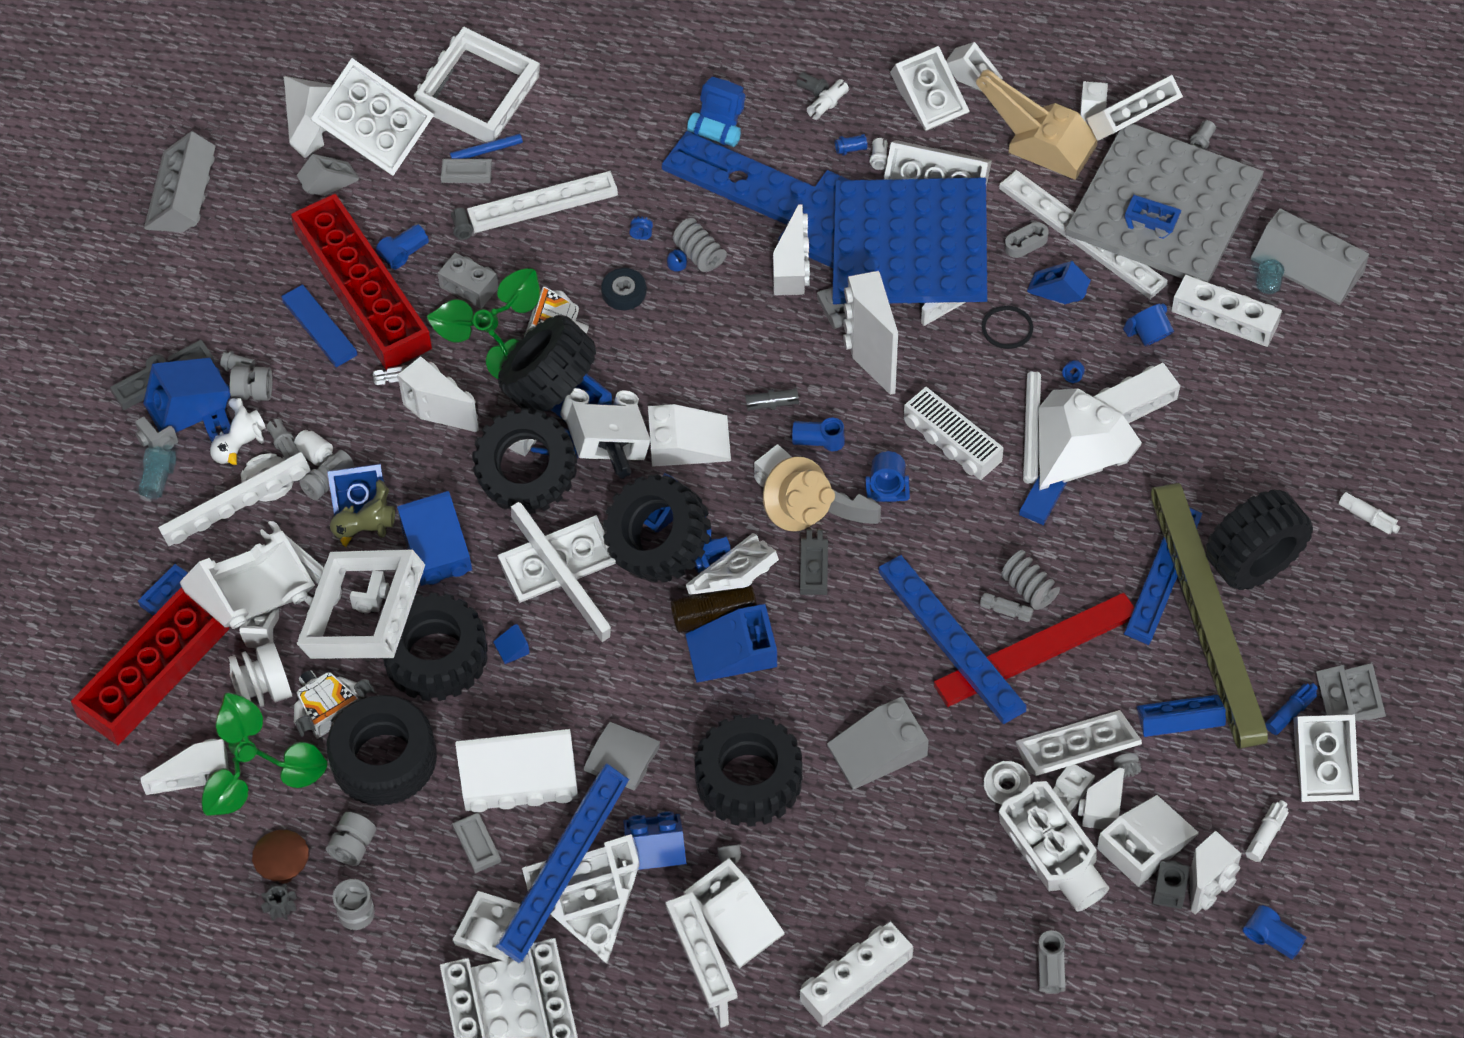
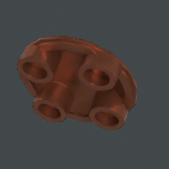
M275 830L265 834L256 843L252 853V863L256 872L263 878L284 884L290 882L293 877L297 876L305 868L310 852L305 839L298 833L290 830Z

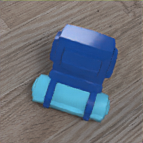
M711 77L702 87L700 97L702 108L700 113L694 112L689 117L687 130L697 136L717 141L722 145L735 147L740 141L741 128L736 125L738 116L744 110V87L727 80Z

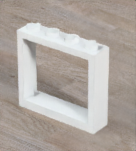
M463 27L456 37H452L447 51L443 50L441 52L437 65L429 69L424 83L417 86L414 97H416L418 104L434 114L433 117L488 143L497 139L539 78L540 63ZM465 50L520 75L488 123L432 97Z
M413 550L330 552L319 584L315 590L310 609L307 612L297 645L310 659L394 658L425 567L424 562ZM396 570L374 636L323 637L346 571Z

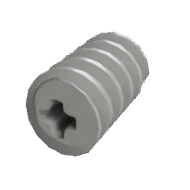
M695 218L685 219L676 228L673 242L697 265L700 271H712L724 262L727 252L721 249L719 243H715L714 238L709 236V233L703 230L700 224H697Z
M1020 550L1006 562L1002 571V577L1009 581L1013 588H1016L1019 595H1023L1026 602L1031 603V607L1034 610L1042 609L1057 597L1060 587L1051 589L1055 581L1053 579L1045 581L1047 578L1045 571L1037 575L1040 566L1036 564L1030 567L1033 559L1031 557L1024 559L1026 552Z

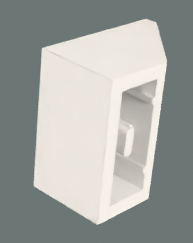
M1217 831L1211 834L1195 850L1189 873L1191 911L1194 914H1197L1202 908L1208 910L1215 903L1216 895L1222 890L1224 892L1229 891L1237 881L1235 876L1240 869L1241 853Z

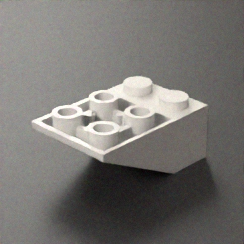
M802 205L797 206L773 252L774 295H804L805 286H809L808 214H803Z
M420 356L397 375L403 405L420 419L474 432L479 430L474 397L469 392H463L458 388L456 382L451 377H445L441 374L434 363H428Z
M1156 795L1119 816L1103 830L1099 836L1097 849L1140 887L1159 870L1161 861L1168 862L1193 840L1199 832Z
M729 858L684 891V895L691 892L694 893L713 939L738 968H741L784 935V931L749 880Z

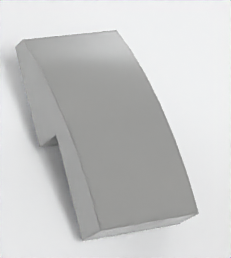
M834 491L835 499L831 503L828 512L841 518L861 523L878 524L881 520V506L872 498H866L858 494L852 501L844 493Z

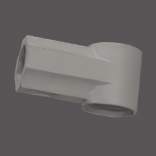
M1053 930L1046 931L1040 936L1037 950L1039 991L1046 994L1065 992V940L1062 934ZM1047 944H1053L1058 948V950L1055 952L1047 951L1044 948V946Z

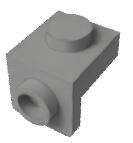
M144 416L135 421L138 429L136 433L138 441L143 447L148 445L156 456L162 452L169 451L178 443L172 426H168L158 433Z

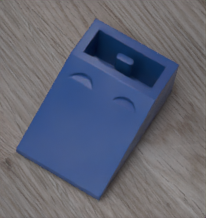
M765 604L737 609L685 634L696 683L777 667V648Z

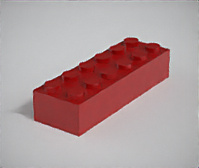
M181 587L71 700L77 717L119 746L224 636L229 627H224L190 598Z

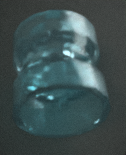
M1273 259L1263 261L1259 266L1256 279L1257 289L1264 294L1277 293L1281 288L1285 271L1284 266Z

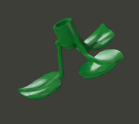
M534 269L518 270L502 280L498 287L497 295L502 302L507 303L503 307L492 309L491 312L479 310L474 314L473 309L467 302L451 300L430 313L427 319L441 337L455 343L464 342L470 338L471 326L489 333L498 342L499 346L492 347L487 353L486 366L491 375L499 379L498 374L502 370L503 362L506 361L507 355L516 347L519 341L517 339H510L503 343L502 339L494 331L498 326L496 315L508 310L510 307L517 313H526L536 307L540 299V286L537 272Z
M225 693L216 717L215 727L219 737L228 742V748L235 756L232 759L235 773L233 775L228 769L224 768L215 771L208 778L202 794L203 813L207 816L230 814L239 810L244 805L248 797V786L243 780L238 779L240 776L239 763L248 762L255 755H259L273 764L283 767L280 779L284 784L293 788L306 787L316 782L325 772L328 762L314 745L307 742H298L291 745L284 753V762L256 748L248 736L255 735L262 729L263 716L261 711L247 698L233 693Z

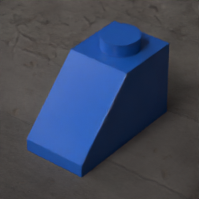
M1069 261L1035 272L1027 292L1062 304L1078 302L1085 297L1091 280L1073 261Z

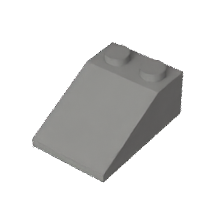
M899 697L874 709L828 742L827 747L854 790L928 755L929 740L904 699Z

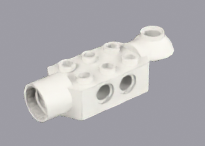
M1002 761L994 764L985 775L984 789L988 797L1002 805L999 811L1000 824L1048 891L1061 890L1076 911L1085 910L1098 902L1108 892L1109 886L1094 867L1096 848L1048 782L1040 781L1031 784L1027 770L1013 761ZM1006 781H1010L1015 784V786L1009 790H1005L1000 787V785Z

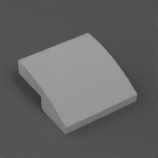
M1372 663L1346 670L1344 665L1316 671L1327 715H1355V721L1386 716Z
M609 722L588 757L584 771L597 776L601 768L607 763L627 777L629 781L625 787L635 791L646 775L647 766L658 752L660 741Z

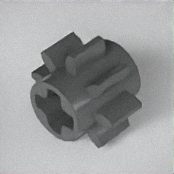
M285 883L282 887L271 884L268 892L261 894L265 902L261 905L263 913L270 912L273 921L276 917H283L287 920V915L290 911L297 910L293 902L297 899L295 891L288 892Z

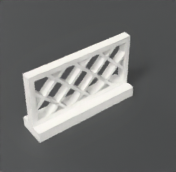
M691 892L667 901V911L709 1009H713L720 1028L729 1025L728 1001L736 999L737 992L695 895Z

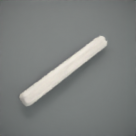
M1032 371L1027 374L1023 472V481L1026 484H1035L1038 479V409L1041 396V374Z

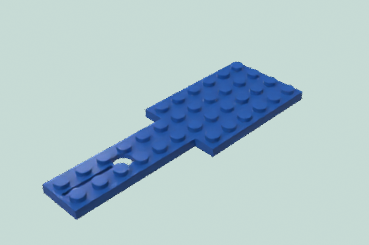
M685 132L662 163V170L786 225L789 224L797 206L802 205L803 214H808V257L833 268L836 181L849 179L827 170L814 187L691 132ZM734 171H742L747 174L748 178L734 183L730 181L729 175ZM784 231L782 232V234H781L780 237L778 238V243H779V241H780V239H781V237H782Z

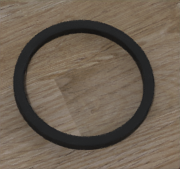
M1014 306L996 307L989 311L982 321L984 337L992 345L999 348H1018L1026 344L1033 334L1034 326L1031 317L1022 309ZM1010 310L1023 315L1029 323L1030 330L1022 341L1015 344H1002L993 340L988 335L986 322L994 313Z

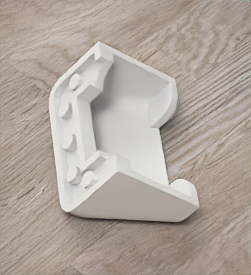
M283 531L272 534L270 536L271 541L267 545L256 544L250 551L216 563L214 560L211 561L210 558L199 561L180 581L181 587L190 598L224 627L231 626L232 629L243 625L247 619L290 602L294 604L301 603L309 597L307 593L315 584Z

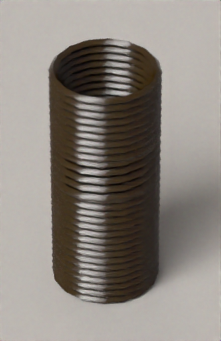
M752 585L744 588L695 594L693 596L690 595V597L685 596L682 599L671 600L672 615L679 634L680 632L693 631L737 609L757 606Z

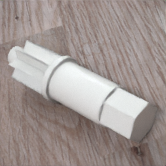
M1347 492L1341 497L1339 501L1340 506L1369 522L1371 526H1375L1387 534H1391L1392 531L1398 533L1400 526L1397 525V519Z
M1280 800L1279 803H1272L1266 816L1262 819L1260 828L1245 852L1249 859L1255 862L1262 860L1289 813L1288 808H1286V802Z

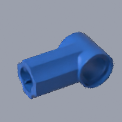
M419 224L414 225L395 238L390 236L383 238L376 246V253L395 270L407 262L409 255L429 243V239Z
M834 417L827 418L823 422L794 421L792 443L793 445L823 446L829 451H838L845 444L844 425L841 420Z
M1264 905L1257 907L1243 927V932L1249 939L1260 945L1266 943L1292 960L1301 950L1307 938L1281 922L1279 915Z

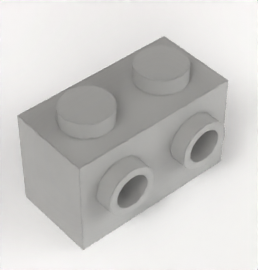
M454 253L438 272L440 288L480 309L498 290L497 274L491 268L483 267L467 256L463 257Z

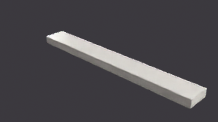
M1014 171L1000 183L999 189L1147 298L1152 299L1167 285V279L1145 264L1065 235L1066 228L1075 212L1019 171Z

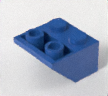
M666 811L657 814L655 817L646 818L645 815H634L629 817V820H623L625 836L632 834L640 861L638 870L686 864L680 814Z

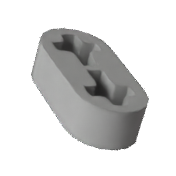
M1034 222L1008 235L1005 239L1006 254L1013 258H1019L1045 245L1048 241L1049 233L1047 226L1040 222Z

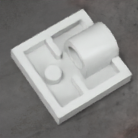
M478 891L453 938V942L456 946L507 961L509 956L495 946L520 904Z

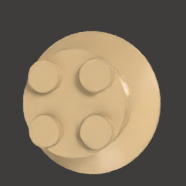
M790 457L778 463L769 473L763 489V503L768 517L776 526L787 531H801L815 524L826 515L831 503L835 499V492L831 489V485L823 470L814 461L805 457Z

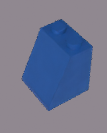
M211 358L155 363L151 367L143 404L159 432L168 426H172L176 433L203 421V416L208 414L214 416L216 411L223 407L225 410L227 400L230 399V387L224 382L219 369L215 367Z
M449 491L397 506L408 550H413L425 564L419 582L421 586L426 584L434 585L442 579L452 576L460 577L468 571H472L470 555Z

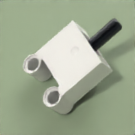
M574 388V391L564 398L560 415L567 422L578 457L610 459L614 472L618 475L619 479L630 476L631 469L627 460H644L651 441L638 408L639 398L633 392L622 390L617 392L613 405L588 404L589 395L584 390Z

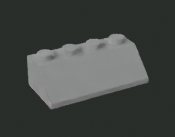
M191 131L163 152L144 226L146 230L184 232L190 227L197 225L201 217L199 214L200 208L205 200V187L210 180V167L215 160L213 156L215 151L214 144Z
M1279 209L1267 224L1251 256V260L1340 305L1365 272L1369 253Z

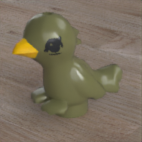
M382 480L376 481V495L358 513H353V506L350 508L345 507L332 518L330 530L336 538L340 539L344 547H347L352 537L362 530L377 531L378 536L382 538L387 533V527H393L395 506H387L386 498L389 488Z

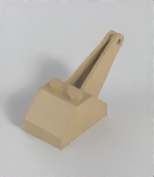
M983 70L976 80L977 86L1016 134L1010 142L1009 153L1076 180L1097 147V139L1092 129L1080 114L1056 103L1041 107L1004 82L992 71Z

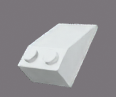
M939 46L895 64L890 71L900 94L925 131L970 112Z
M675 404L648 406L652 467L731 461L727 415Z
M1355 715L1294 717V738L1301 802L1359 800Z

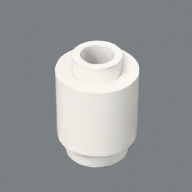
M303 430L295 438L294 444L298 451L302 452L303 456L316 466H320L333 455L332 444L314 431Z

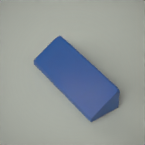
M1219 695L1137 706L1144 737L1226 725V709Z

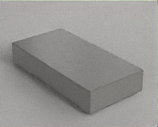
M443 159L441 183H491L492 159Z
M478 812L452 823L475 873L501 862L497 849Z

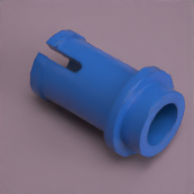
M864 134L848 138L840 136L839 139L835 140L836 153L845 156L848 152L867 150L866 136Z

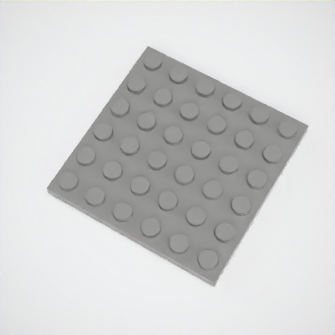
M1130 124L1121 129L1070 220L1065 235L1183 279L1185 275L1209 283L1263 178L1264 171L1138 125ZM1133 195L1180 209L1181 214L1173 232L1165 237L1168 234L1165 230L1156 227L1155 230L1146 228L1145 224L1132 220L1134 228H1128L1125 213ZM1143 209L1140 213L1142 215L1146 213L1147 216L1151 218L1158 217L1159 220L1166 222L1167 218L1172 217V215L1167 214L1166 217H1159V214L1153 212L1147 213V211Z

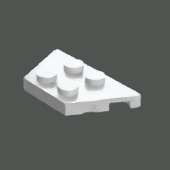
M752 533L686 584L688 593L699 594L747 587L752 584L755 578L767 572L779 560L776 550L769 547L764 540L759 541L758 536Z

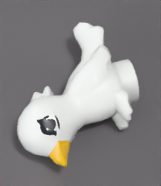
M232 398L228 404L235 411V417L230 425L229 433L224 434L220 432L219 436H215L210 447V453L217 463L237 465V453L240 447L255 438L261 444L264 443L261 431L266 429L257 410L248 413L243 406L241 398Z

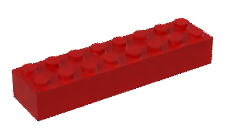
M336 193L291 214L295 234L386 371L387 368L396 367L432 349L429 330Z

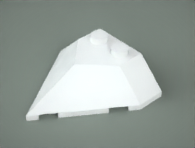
M284 76L289 142L295 150L306 158L324 146L322 133L326 130L310 119L333 85Z
M1078 388L1053 390L1038 409L1039 490L1049 488L1050 484L1059 481L1065 483L1103 471V468L1117 464V466L1126 464L1139 449L1142 442L1121 413Z
M632 834L605 842V847L587 852L551 912V915L587 945L605 963H608L640 864ZM546 861L522 868L528 891Z

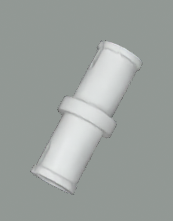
M839 79L828 90H823L819 94V98L812 105L808 106L807 113L811 117L816 112L813 119L817 120L828 109L834 108L837 101L849 91L847 83L845 82L840 87L839 85L843 83V80Z

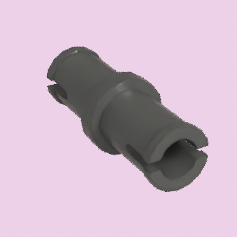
M797 388L781 391L769 389V392L745 395L747 411L764 408L776 410V407L799 404Z

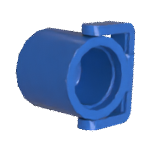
M1156 304L1128 318L1123 328L1128 337L1138 334L1145 347L1175 332L1166 315L1167 307L1165 304Z
M886 451L874 457L871 465V476H866L867 498H872L876 502L909 500V475H905L906 464L899 454Z

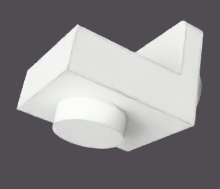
M372 571L367 593L351 592L350 600L353 609L361 613L380 611L382 599H387L389 593V583L385 582L383 571Z

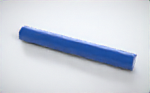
M516 134L450 153V158L467 159L521 144L523 140L521 134Z

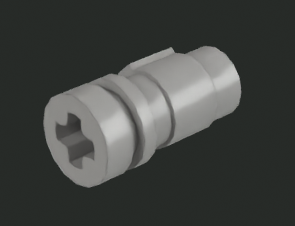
M339 450L324 461L317 470H311L309 474L299 481L302 490L311 499L318 500L330 490L327 471L351 468L354 465L353 460L345 451Z

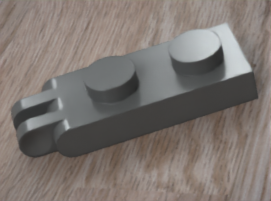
M807 529V538H801L800 595H827L828 539L823 538V529H817V538H812V529Z

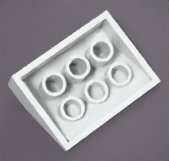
M351 58L310 120L393 176L434 114Z
M875 271L848 276V287L844 288L847 302L844 304L846 319H844V329L846 334L843 335L845 349L851 350L853 359L890 395L895 394L898 331L880 272Z
M570 729L456 741L462 794L466 811L484 812L488 808L512 809L516 805L528 804L530 806H539L544 802L556 801L558 803H567L572 799H578Z

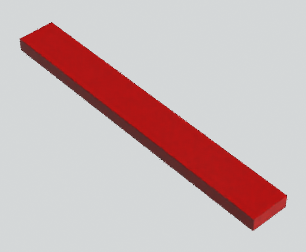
M1121 593L987 656V659L1005 680L1129 622L1135 607L1126 594ZM959 670L934 681V687L947 707L977 694Z

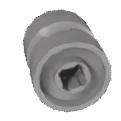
M248 366L232 367L230 374L231 398L248 400L252 396L254 400H270L273 386L270 367H254L253 370H250Z
M345 812L336 827L338 833L332 835L326 846V851L339 862L350 866H357L366 852L365 846L370 844L376 833V826L359 814Z
M358 879L345 880L337 885L333 892V902L340 923L350 930H359L368 926L375 915L369 887Z

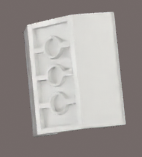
M555 938L533 943L528 951V955L520 963L510 958L507 961L502 960L471 967L469 958L440 964L455 1038H578Z

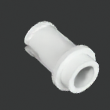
M876 138L872 141L870 164L876 170H883L887 165L888 142L884 140L883 143V138Z

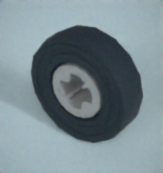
M619 268L609 272L604 277L601 292L603 300L608 306L616 310L625 311L636 308L644 301L647 286L644 277L639 272L630 268Z

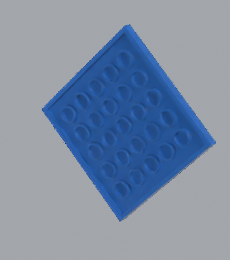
M986 178L836 181L833 304L847 303L844 288L848 287V276L875 271L880 272L889 303L987 302Z

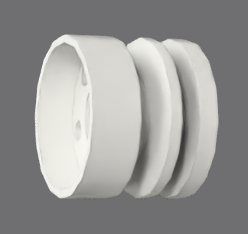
M274 642L257 647V661L254 662L251 661L246 651L242 652L245 665L240 667L235 655L228 657L230 662L229 674L237 695L243 696L250 701V698L256 696L260 708L264 707L263 693L269 692L274 702L292 697L289 683Z

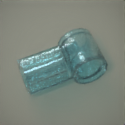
M146 449L143 460L144 472L138 489L140 495L147 499L155 500L162 497L168 474H172L175 468L176 453L174 450Z

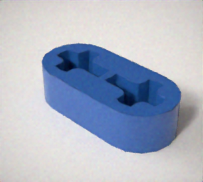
M224 407L216 411L217 418L212 419L211 414L202 417L211 442H213L215 436H218L215 427L220 426L224 434L229 433L230 424Z

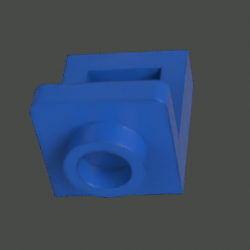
M727 537L711 539L709 544H704L703 550L705 553L703 557L700 558L698 556L695 560L697 573L703 572L730 551Z

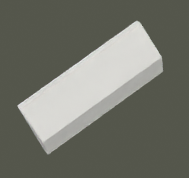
M597 515L545 536L576 579L616 564L615 559L611 558L607 552L609 546L604 544L603 535L605 532ZM530 542L498 555L506 580L519 603L561 586Z
M1121 710L1016 741L1027 771L1035 776L1142 744L1140 737Z

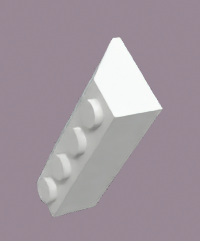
M895 140L890 145L884 180L986 178L987 186L992 160Z

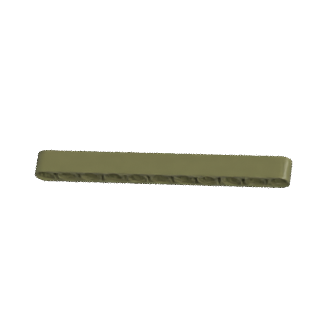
M1180 483L1152 487V503L1217 693L1226 709V719L1236 747L1243 749L1266 744L1268 742L1266 725L1183 488Z

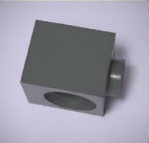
M1177 861L1160 862L1153 904L1182 909L1190 866L1182 865ZM1173 880L1178 885L1172 886L1167 884L1165 881Z

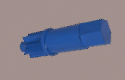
M1308 683L1303 684L1265 723L1266 729L1273 735H1278L1301 711H1304L1317 697V686L1314 683L1310 685Z

